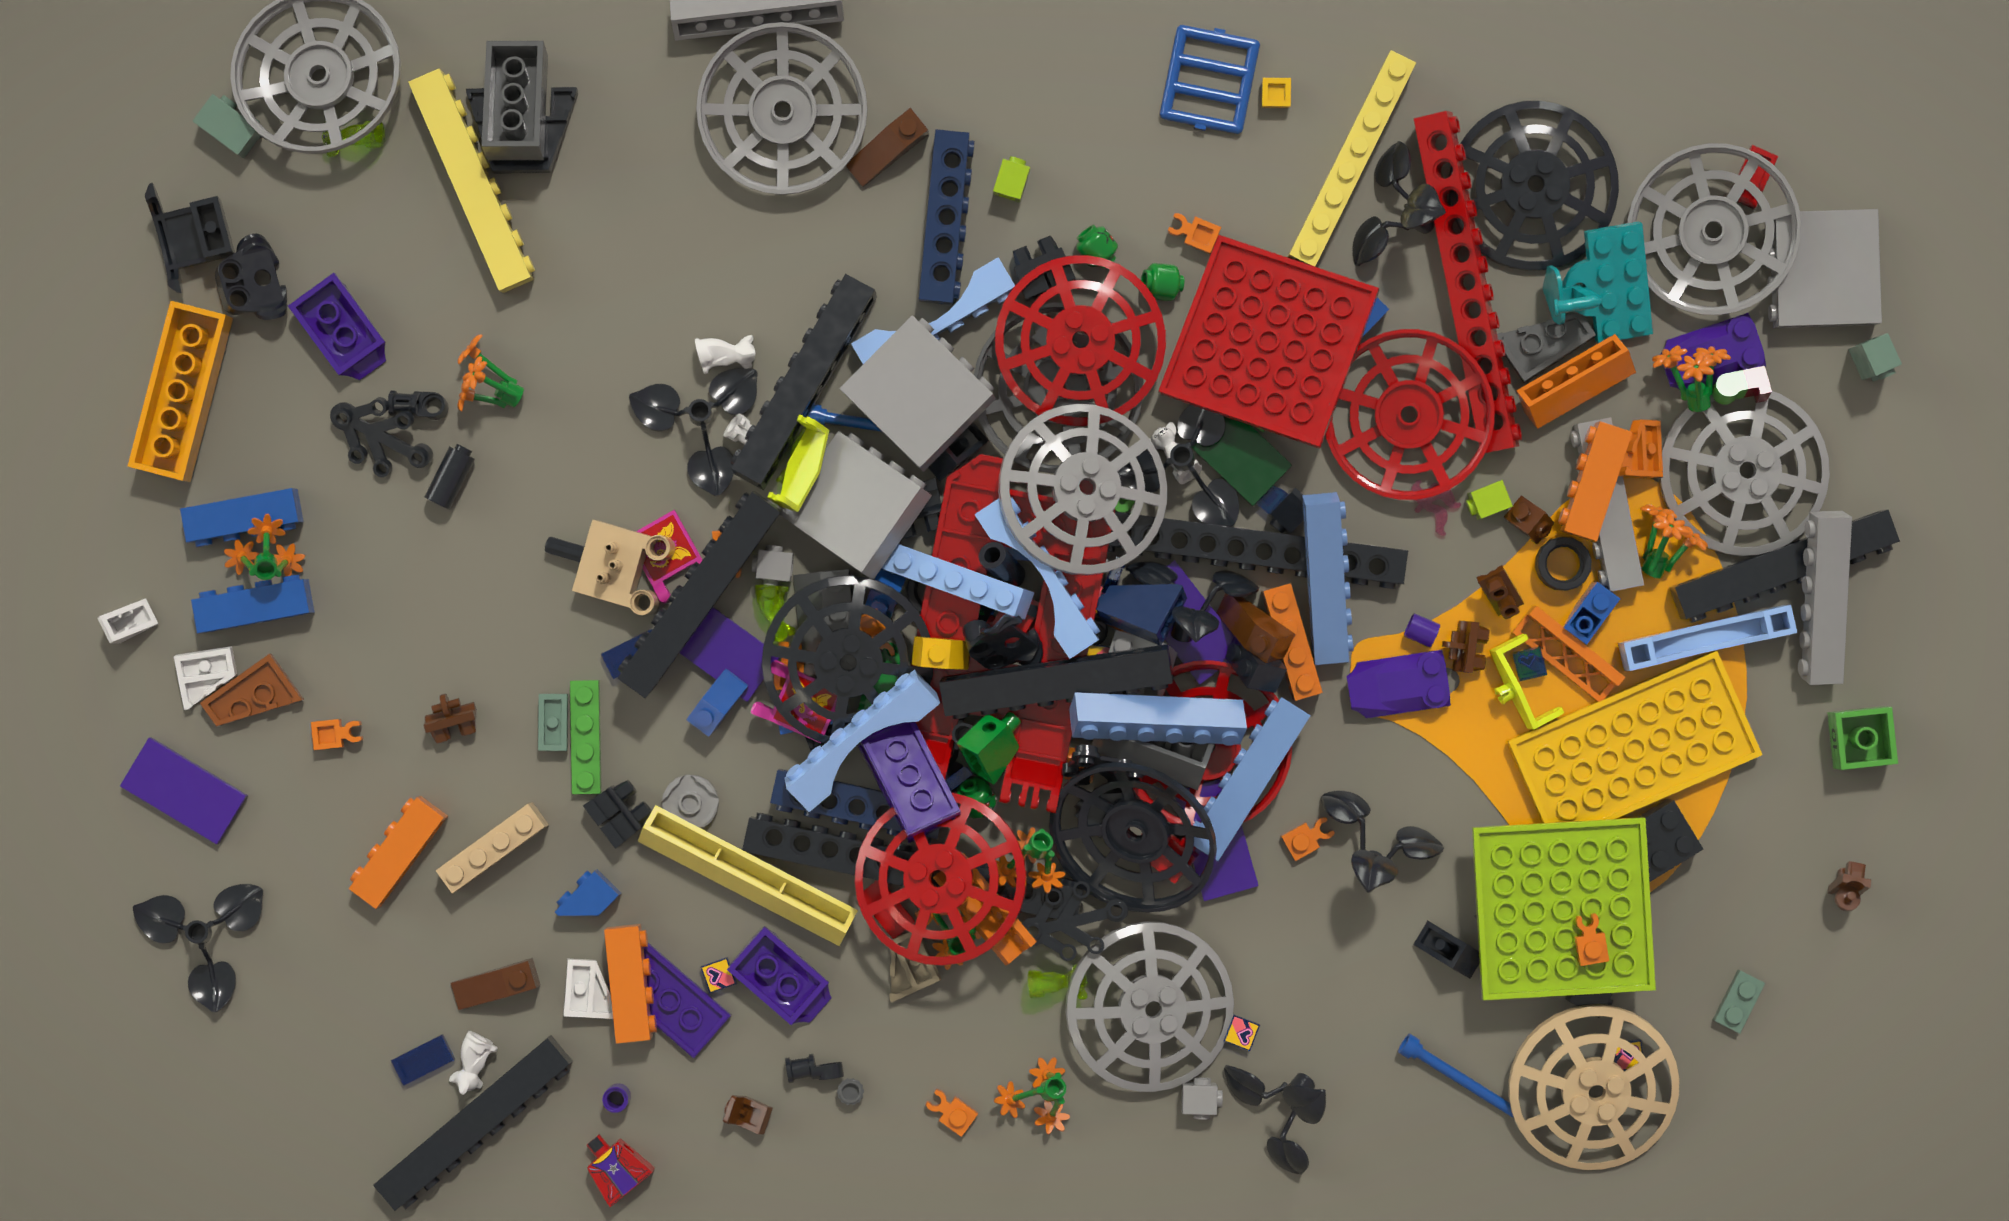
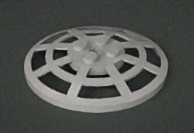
M275 0L253 17L243 30L234 49L230 79L238 109L247 123L261 137L278 147L293 152L305 154L326 153L340 150L356 143L381 123L390 110L398 92L401 79V58L393 32L383 17L363 0ZM331 1L343 3L350 7L342 22L329 18L309 19L304 3ZM288 8H294L298 23L284 30L271 44L256 36L260 29L273 17ZM360 12L367 15L380 28L389 45L373 51L367 39L354 28ZM314 28L339 30L333 43L316 41L313 33ZM298 33H302L304 45L297 48L291 55L280 50L290 38ZM349 36L360 44L366 54L365 56L350 61L343 51ZM252 46L265 54L260 68L261 87L243 90V65L249 47ZM392 56L394 64L393 82L390 94L385 101L373 96L378 80L377 63ZM273 60H276L285 65L284 81L270 85V69ZM369 67V82L366 91L364 92L353 87L354 72ZM316 70H326V76L323 80H312V75ZM289 92L298 103L290 115H287L279 108L273 96ZM345 97L359 102L352 111L337 119L334 106ZM264 98L272 113L284 122L274 135L268 132L256 120L248 107L247 101ZM366 106L380 111L364 129L342 140L340 127L354 120L364 111ZM308 108L323 109L326 123L310 124L300 120ZM296 128L307 132L328 131L331 144L307 147L292 144L285 140L293 129Z
M785 22L768 23L747 29L723 45L711 59L702 76L696 106L698 127L702 140L719 167L734 180L751 189L779 195L796 194L815 189L830 181L841 172L853 158L862 141L868 111L866 91L861 75L845 50L829 36L816 29ZM769 33H777V50L759 54L746 63L733 52L739 45L752 38ZM788 33H796L813 38L827 46L832 52L820 64L817 60L806 54L789 50ZM725 59L737 72L727 87L724 104L707 103V94L711 80L719 65ZM777 59V76L762 81L752 71L754 67L764 62ZM789 59L802 62L813 68L814 71L803 82L789 76ZM840 59L854 80L859 104H842L838 86L829 73ZM744 78L755 90L751 95L749 104H733L736 89ZM822 79L825 80L830 89L833 104H816L811 90ZM780 102H787L791 106V112L785 118H780L775 114V107ZM707 115H724L727 132L737 147L725 159L719 153L711 138L707 125ZM859 115L854 139L840 160L829 147L838 134L842 116ZM733 116L750 117L755 131L744 141H742L736 131ZM833 116L830 131L822 142L811 131L816 117ZM763 138L777 144V161L764 158L753 152L752 149ZM803 138L814 149L813 152L802 158L789 161V144L795 143ZM746 156L761 166L777 169V186L753 181L740 174L733 167ZM820 156L832 167L827 173L812 181L788 186L789 169L805 166Z
M1709 143L1692 146L1676 152L1663 160L1647 175L1632 201L1628 223L1636 222L1644 197L1659 206L1653 224L1654 240L1644 243L1645 254L1657 252L1664 266L1678 280L1670 293H1668L1653 280L1647 271L1648 286L1664 301L1684 311L1701 315H1722L1751 307L1766 298L1781 284L1796 259L1801 241V216L1793 189L1784 175L1771 162L1746 148L1730 144ZM1726 153L1745 158L1748 162L1740 175L1723 170L1704 171L1700 154ZM1689 158L1693 175L1687 176L1676 183L1665 196L1651 188L1653 182L1666 169L1681 160ZM1758 166L1764 169L1777 182L1788 204L1770 208L1763 193L1750 182ZM1722 179L1735 184L1727 197L1710 196L1707 180ZM1691 184H1696L1699 199L1688 208L1673 201L1674 197ZM1744 189L1749 191L1757 200L1762 211L1745 215L1744 211L1737 204ZM1667 210L1681 218L1679 234L1662 238V222ZM1791 215L1792 239L1785 261L1782 262L1769 255L1774 240V219ZM1710 222L1719 223L1722 227L1721 235L1717 238L1708 237L1705 233L1707 224ZM1765 222V240L1760 250L1746 242L1749 231L1748 227ZM1679 245L1683 246L1684 250L1691 256L1683 271L1678 269L1671 261L1665 249ZM1739 252L1755 260L1745 271L1735 277L1731 276L1728 261L1738 255ZM1700 263L1716 264L1721 281L1699 280L1693 278V275ZM1762 264L1778 272L1773 280L1761 291L1746 300L1738 301L1734 286L1750 278L1760 269ZM1687 285L1705 290L1723 289L1727 305L1719 307L1699 306L1680 300V297Z
M1772 391L1769 398L1790 408L1807 425L1796 434H1793L1781 421L1766 414L1767 400L1756 403L1755 411H1737L1722 417L1711 404L1709 409L1702 411L1710 424L1697 436L1690 451L1673 447L1683 426L1696 413L1690 411L1688 407L1674 421L1665 437L1662 446L1663 477L1659 478L1663 500L1667 509L1673 510L1677 515V518H1674V520H1684V526H1689L1693 533L1700 534V538L1708 544V549L1736 556L1760 555L1771 552L1791 543L1805 531V523L1809 520V514L1792 532L1789 531L1783 519L1796 505L1803 490L1818 494L1810 512L1820 511L1823 505L1830 476L1829 457L1825 442L1810 416L1795 402L1780 393ZM1711 395V396H1710V402H1713V401H1715V400H1714L1713 396ZM1736 420H1753L1750 436L1735 438L1726 425ZM1764 423L1776 428L1786 437V440L1773 448L1772 445L1761 439ZM1716 430L1724 445L1717 451L1715 456L1700 453L1707 438ZM1812 436L1816 440L1821 456V483L1806 479V460L1800 444ZM1792 449L1797 460V476L1782 473L1780 457ZM1670 459L1688 462L1687 479L1693 497L1679 505L1674 498L1670 484ZM1744 462L1750 463L1754 468V474L1749 479L1742 477L1740 474V466ZM1697 464L1712 467L1714 484L1703 491L1700 490L1697 480ZM1779 484L1794 487L1789 500L1778 510L1771 495ZM1721 494L1729 501L1734 502L1730 518L1717 512L1707 501ZM1761 502L1768 517L1756 521H1741L1745 505ZM1700 507L1711 519L1727 526L1723 542L1720 543L1702 534L1684 515ZM1773 524L1780 538L1777 541L1761 546H1734L1739 529L1754 530Z
M1072 404L1044 412L1032 419L1018 432L1002 460L998 494L1005 522L1015 540L1028 554L1040 563L1057 571L1074 575H1095L1122 567L1135 559L1149 546L1164 519L1167 505V481L1159 453L1151 440L1136 424L1108 408L1089 404ZM1088 412L1087 428L1069 429L1054 435L1044 424L1047 420L1065 413ZM1100 414L1123 423L1140 440L1128 448L1117 437L1099 430ZM1034 430L1044 440L1045 444L1041 446L1034 456L1029 472L1011 470L1019 447ZM1087 436L1086 452L1071 455L1061 443L1073 437ZM1102 439L1112 444L1122 454L1110 462L1105 457L1097 454L1098 440ZM1146 449L1152 455L1158 471L1160 495L1145 491L1143 472L1136 457ZM1052 450L1062 463L1058 466L1054 475L1038 473L1043 459ZM1130 463L1135 475L1136 489L1121 486V480L1117 471ZM1081 480H1088L1092 483L1093 492L1091 495L1081 492L1079 488ZM1010 482L1027 484L1029 503L1036 518L1023 528L1019 524L1012 507L1009 491ZM1037 485L1051 487L1055 504L1046 511H1043L1040 505ZM1120 498L1135 501L1129 517L1123 524H1121L1113 512ZM1143 503L1157 506V515L1151 529L1135 547L1127 531L1138 519ZM1061 513L1077 521L1075 536L1062 531L1051 521ZM1104 518L1112 533L1101 537L1087 538L1089 522ZM1044 527L1055 538L1073 545L1070 562L1062 561L1047 554L1029 537ZM1118 540L1126 553L1122 557L1107 563L1081 565L1085 547L1103 546Z
M1140 922L1113 930L1101 939L1104 941L1105 950L1120 939L1142 933L1144 950L1127 955L1114 965L1101 956V953L1093 954L1087 950L1077 964L1070 979L1066 994L1065 1014L1067 1028L1074 1047L1084 1062L1096 1074L1124 1089L1138 1092H1156L1172 1089L1187 1083L1203 1072L1214 1061L1223 1048L1231 1027L1234 998L1232 985L1225 966L1219 956L1205 941L1194 933L1176 925L1164 922ZM1154 932L1177 935L1192 942L1197 947L1188 960L1173 952L1156 949ZM1098 940L1091 949L1093 951L1100 950L1101 942ZM1205 955L1211 959L1220 974L1225 989V996L1210 998L1206 982L1201 973L1196 969ZM1157 959L1172 961L1182 968L1170 980L1165 976L1158 975ZM1145 960L1146 975L1130 981L1121 973L1129 965ZM1093 963L1105 974L1096 991L1094 1007L1076 1008L1080 984L1086 971ZM1190 975L1199 987L1202 1000L1186 1001L1184 993L1180 989ZM1113 981L1123 990L1118 1006L1103 1007L1105 994ZM1153 1001L1158 1002L1160 1006L1159 1012L1155 1016H1147L1145 1012L1147 1004ZM1226 1008V1018L1222 1033L1216 1046L1211 1052H1208L1200 1044V1041L1208 1028L1211 1010ZM1202 1011L1200 1025L1196 1034L1192 1037L1182 1026L1187 1013ZM1119 1018L1123 1028L1126 1030L1116 1043L1112 1041L1107 1033L1104 1019ZM1077 1019H1094L1099 1037L1109 1049L1097 1061L1090 1055L1082 1041ZM1175 1036L1185 1045L1177 1053L1161 1058L1162 1042ZM1135 1039L1148 1043L1149 1060L1133 1057L1125 1053L1124 1050ZM1191 1052L1203 1061L1186 1075L1169 1082L1160 1083L1161 1067L1174 1064L1188 1056ZM1118 1057L1130 1065L1149 1068V1084H1139L1123 1080L1105 1069Z

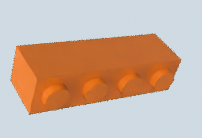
M1614 334L1516 391L1524 413L1538 429L1635 374L1636 371L1629 350Z
M1601 421L1596 422L1594 427L1590 426L1585 437V442L1588 443L1586 453H1581L1578 458L1576 469L1580 471L1577 480L1571 481L1567 492V497L1571 499L1568 508L1563 507L1559 516L1558 524L1562 525L1560 532L1591 542L1598 540L1632 436L1631 431Z
M1291 583L1261 591L1267 614L1295 633L1285 657L1281 659L1287 668L1285 676L1292 700L1297 701L1323 693Z
M422 796L416 797L415 800L410 798L401 809L404 815L398 823L393 821L384 832L387 838L381 846L377 843L367 855V858L370 859L364 868L359 866L350 878L353 883L349 890L375 909L383 905L448 817V815Z
M641 924L607 927L604 929L616 1044L650 1040L653 1037V1032H657L656 1016L650 1014V1004H654L653 988L647 985V976L651 975L650 959H645L644 947H648L647 931L642 930Z

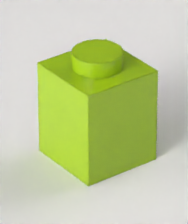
M1010 156L1009 160H1002L993 195L1021 202L1030 172V167L1025 165V160Z
M1503 480L1467 493L1469 499L1465 500L1470 515H1476L1477 520L1513 507Z

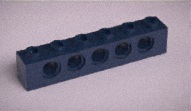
M935 129L919 302L953 305L954 298L959 299L961 282L956 281V271H962L964 254L958 253L959 242H965L966 225H961L962 214H968L969 197H964L965 186L971 185L972 169L967 168L968 157L973 158L975 141L969 140V132ZM957 155L961 159L960 165L956 168L947 167L944 163L947 156ZM946 183L957 185L958 192L954 196L948 197L942 193V187ZM944 211H951L955 215V221L950 225H944L939 221L940 214ZM941 239L950 240L953 244L951 251L940 253L936 249L938 241ZM945 267L949 270L950 276L946 281L940 282L934 278L933 274L937 268Z
M784 769L777 770L770 803L776 804V810L792 813L793 808L804 810V816L820 819L821 814L832 816L831 822L848 825V820L859 822V828L870 830L879 819L877 815L878 807L888 805L880 790L833 781L831 793L837 797L836 807L826 808L821 802L808 812L786 789L785 777L788 770ZM853 799H860L865 803V811L862 814L857 815L851 812L849 804ZM895 816L882 826V828H887V834L897 836L902 831ZM940 829L925 835L928 843H931L932 838L938 839Z

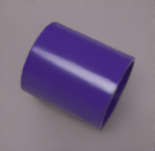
M1413 613L1406 627L1404 637L1431 647L1438 634L1440 624Z
M616 1083L611 1085L602 1098L604 1107L613 1113L621 1112L629 1104L631 1092L624 1084ZM613 1091L622 1093L624 1097L623 1104H613L610 1100V1093Z

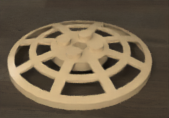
M1604 1004L1582 1005L1566 1009L1551 1016L1539 1024L1527 1036L1518 1049L1511 1066L1508 1080V1097L1511 1112L1519 1130L1540 1154L1553 1162L1570 1168L1602 1170L1634 1160L1660 1139L1676 1111L1679 1097V1074L1677 1063L1670 1047L1662 1035L1648 1021L1620 1007ZM1590 1016L1612 1017L1608 1034H1587L1573 1039L1565 1024L1575 1019ZM1623 1022H1629L1645 1031L1657 1043L1659 1049L1645 1058L1643 1053L1633 1044L1620 1038ZM1555 1029L1563 1045L1558 1047L1549 1056L1541 1070L1525 1065L1529 1054L1536 1044ZM1592 1043L1606 1044L1602 1057L1585 1059L1578 1048ZM1617 1047L1630 1053L1638 1063L1623 1071L1614 1062ZM1569 1053L1574 1065L1568 1070L1564 1078L1550 1074L1557 1062ZM1664 1059L1668 1063L1672 1080L1670 1103L1655 1101L1656 1083L1652 1068ZM1642 1074H1645L1647 1082L1646 1099L1631 1096L1630 1082ZM1521 1076L1537 1081L1536 1099L1540 1115L1527 1120L1523 1118L1519 1103V1082ZM1546 1085L1561 1089L1564 1104L1548 1110ZM1593 1086H1602L1604 1091L1600 1097L1592 1098L1589 1096V1090ZM1627 1107L1642 1110L1637 1120L1624 1131L1618 1118L1626 1111ZM1650 1113L1666 1114L1655 1134L1635 1150L1629 1138L1644 1125ZM1570 1114L1574 1119L1581 1122L1576 1137L1562 1130L1555 1121ZM1608 1124L1614 1137L1604 1140H1587L1592 1126ZM1547 1125L1557 1137L1572 1144L1567 1157L1558 1156L1544 1147L1534 1137L1531 1130ZM1619 1144L1624 1153V1156L1601 1163L1578 1162L1584 1148L1601 1149Z

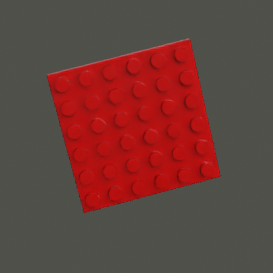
M1218 235L1158 392L1161 395L1320 449L1379 294V288Z

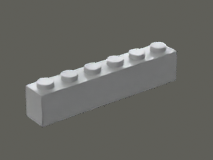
M670 0L671 23L675 41L737 34L768 23L785 22L805 26L844 21L842 0Z
M1611 417L1573 425L1574 431L1570 432L1573 448H1578L1579 456L1581 453H1586L1588 443L1585 442L1588 428L1590 426L1594 427L1595 423L1599 421L1613 425ZM1621 476L1617 478L1598 540L1592 543L1594 557L1600 560L1601 570L1598 571L1599 583L1611 592L1644 585L1624 480Z
M1844 511L1809 512V520L1805 523V535L1808 538V544L1803 553V560L1806 565V576L1802 579L1805 604L1801 606V618L1804 621L1803 632L1799 636L1802 659L1798 662V672L1801 678L1809 685L1843 684L1852 529V517Z

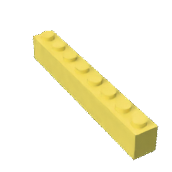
M1392 50L1387 55L1287 256L1288 258L1316 266L1416 62Z
M439 68L409 81L410 88L498 290L505 293L534 280L531 274L535 271L534 265L529 255L524 257L520 246L524 245L518 230L513 231L510 226L509 220L513 219L506 203L501 205L497 196L501 193L500 187L495 177L490 179L486 170L490 167L484 152L479 153L475 142L479 141L472 125L467 127L463 118L467 115L466 109L461 99L456 101L452 91L456 87L449 73L445 75Z
M656 805L643 826L638 842L838 946H840L858 912L855 908Z

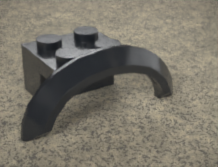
M149 183L145 199L161 246L168 286L177 293H183L179 269L227 258L235 253L222 201L218 196L190 202V207L164 213L156 188L153 183Z

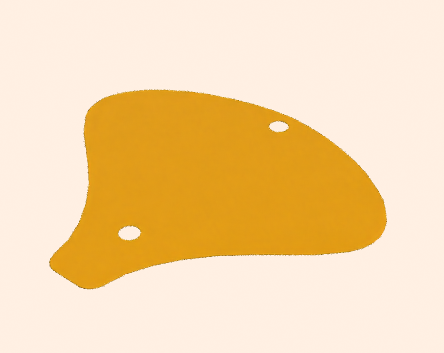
M1623 477L1640 566L1642 567L1645 561L1642 557L1647 548L1653 521H1651L1652 515L1640 510V508L1645 505H1653L1656 508L1661 506L1664 510L1667 509V506L1663 500L1659 482L1651 478ZM1674 495V498L1678 505L1683 503ZM1570 499L1562 504L1550 517L1554 521V525L1548 536L1541 539L1538 544L1529 539L1503 566L1523 599L1524 604L1518 607L1519 614L1508 619H1504L1502 615L1498 616L1480 587L1457 606L1432 619V621L1440 624V628L1431 647L1404 637V631L1399 634L1364 639L1357 643L1351 654L1350 673L1357 665V662L1434 650H1442L1446 668L1453 669L1454 659H1448L1450 648L1442 647V641L1451 642L1452 631H1458L1459 620L1479 622V626L1490 630L1487 644L1477 643L1475 654L1485 655L1486 657L1485 669L1473 671V673L1457 672L1459 685L1456 690L1450 693L1451 706L1379 716L1378 718L1393 721L1422 736L1450 757L1475 781L1509 825L1543 822L1507 742L1532 729H1527L1512 700L1504 705L1498 700L1497 697L1500 695H1496L1494 689L1504 685L1489 650L1516 637L1511 632L1532 606H1538L1564 627L1574 606L1592 582H1599L1598 571L1601 570L1600 560L1595 559L1592 543L1594 542L1560 532L1562 525L1558 524L1559 516L1563 507L1568 508ZM1691 511L1684 515L1697 530L1706 535ZM1658 529L1653 549L1658 548L1663 537V529ZM1682 534L1681 540H1677L1674 536L1669 538L1664 552L1669 555L1668 560L1683 545L1682 541L1685 537ZM1558 537H1571L1582 542L1588 549L1592 560L1591 572L1586 581L1579 587L1567 591L1554 590L1544 585L1535 569L1536 555L1540 547L1548 540ZM1696 544L1691 549L1688 548L1676 561L1671 572L1665 571L1662 578L1651 577L1642 571L1643 586L1612 591L1620 600L1586 645L1625 676L1621 684L1614 686L1606 698L1713 652L1701 653L1637 670L1624 671L1618 643L1738 616L1734 602L1732 603L1733 608L1720 613L1713 609L1705 612L1706 618L1690 623L1689 619H1680L1669 587L1721 569L1722 565L1714 550L1706 548L1703 551ZM1568 547L1554 549L1547 558L1548 572L1558 580L1566 581L1573 578L1580 567L1578 555ZM1530 619L1520 632L1527 634L1529 639L1540 638L1539 625ZM1544 630L1545 637H1552ZM1556 639L1545 640L1546 653L1551 657L1562 656V647L1559 641ZM1535 641L1534 643L1541 648V641ZM1525 643L1503 653L1523 690L1534 718L1554 708L1562 707L1564 713L1547 722L1550 723L1597 702L1544 658L1536 656V660L1544 663L1546 672L1521 678L1515 653L1531 650ZM1744 644L1715 650L1719 653L1745 713L1747 703V668ZM1566 648L1567 655L1574 654ZM1531 654L1528 659L1522 656L1521 660L1529 665L1534 655ZM1579 657L1567 658L1568 670L1571 673H1584V664ZM1555 659L1563 665V659ZM1588 665L1589 673L1596 672ZM1601 675L1589 676L1590 687L1598 694L1609 683ZM1578 677L1586 684L1585 677ZM1732 769L1617 819L1637 818L1666 799H1671L1675 801L1699 840L1716 810ZM1681 863L1649 882L1650 892L1665 882Z

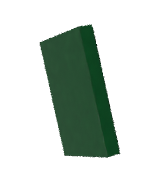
M1224 416L1225 432L1222 438L1211 446H1202L1196 442L1192 449L1253 507L1292 467V464L1251 425Z

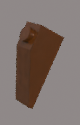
M909 108L860 150L846 167L860 185L864 187L928 136L929 131L914 111Z
M1225 593L1216 612L1242 646L1265 663L1284 658L1295 636V633L1243 597L1230 596Z
M533 958L451 982L458 1010L516 995L541 985Z

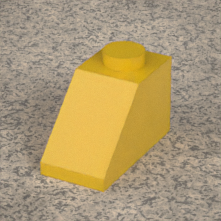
M914 636L912 665L968 670L969 653L965 640Z

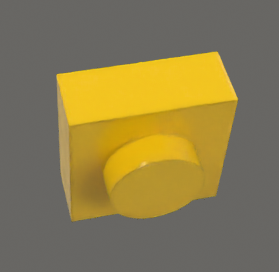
M1262 78L1261 108H1290L1291 78Z

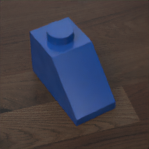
M725 669L686 720L709 737L719 727L749 685L728 669Z

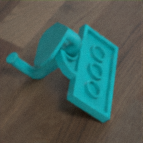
M1638 221L1584 231L1587 259L1573 265L1568 270L1563 281L1556 267L1547 266L1543 282V292L1552 319L1558 325L1565 323V313L1575 311L1584 316H1593L1596 343H1600L1614 334L1620 340L1653 334L1643 223Z

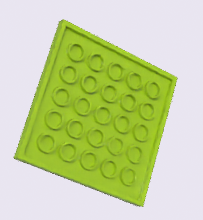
M1646 818L1472 827L1482 1000L1656 990ZM1591 913H1595L1599 919L1598 927L1595 930L1596 933H1605L1609 961L1580 966L1574 937L1581 936L1582 930L1576 926L1575 917L1580 915L1583 925L1588 926L1592 922Z

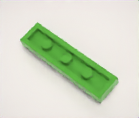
M600 680L570 681L572 794H601Z

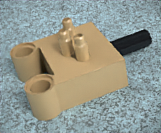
M592 520L585 546L549 537L545 543V552L580 563L572 591L628 607L637 615H651L658 610L660 604L656 593L651 590L636 591L646 555L653 560H669L675 553V544L668 536H650L603 521ZM659 540L664 541L666 544V551L661 556L657 555L654 550V546ZM642 595H647L650 598V606L645 611L638 604Z

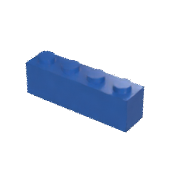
M295 488L180 509L186 542L195 543L196 547L212 545V539L222 537L224 542L240 540V534L248 533L250 528L256 527L251 521L252 518L260 519L263 522L265 514H270L271 522L276 519H282L283 524L279 528L284 531L297 529L296 524L304 523L298 489Z
M300 575L282 577L283 583L272 585V580L255 582V588L244 590V585L227 587V593L216 595V590L200 592L199 598L191 600L197 633L213 632L315 613L309 579H300Z

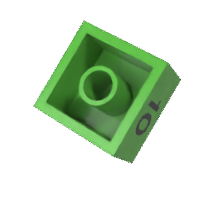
M1880 706L1827 712L1833 769L1846 770L1898 764L1892 707Z

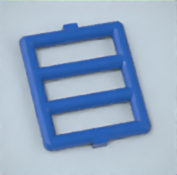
M1186 25L1178 26L1160 109V117L1165 120L1195 125L1194 129L1205 131L1206 128L1240 134L1243 131L1260 48L1259 41L1226 34V30L1214 28V31ZM1186 38L1247 49L1245 65L1241 66L1183 54ZM1183 65L1242 77L1239 94L1178 82L1180 67ZM1175 93L1236 105L1234 120L1228 121L1173 110Z

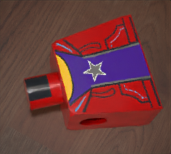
M599 1134L587 1144V1147L596 1156V1159L588 1165V1171L610 1207L648 1177L655 1169L653 1165L622 1139L609 1146Z

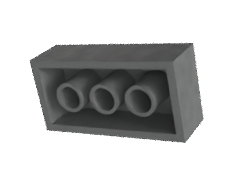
M486 41L482 149L487 160H544L548 53L544 41Z

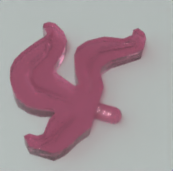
M1417 480L1411 486V491L1423 490L1419 486L1421 480ZM1433 483L1428 488L1435 487L1439 485V483ZM1451 489L1433 497L1415 500L1419 504L1415 508L1416 513H1419L1424 508L1426 511L1435 514L1436 532L1441 536L1446 535L1444 526L1448 518L1447 510L1444 507L1432 504V502L1442 499L1449 508L1455 509L1460 507L1461 503L1455 502Z

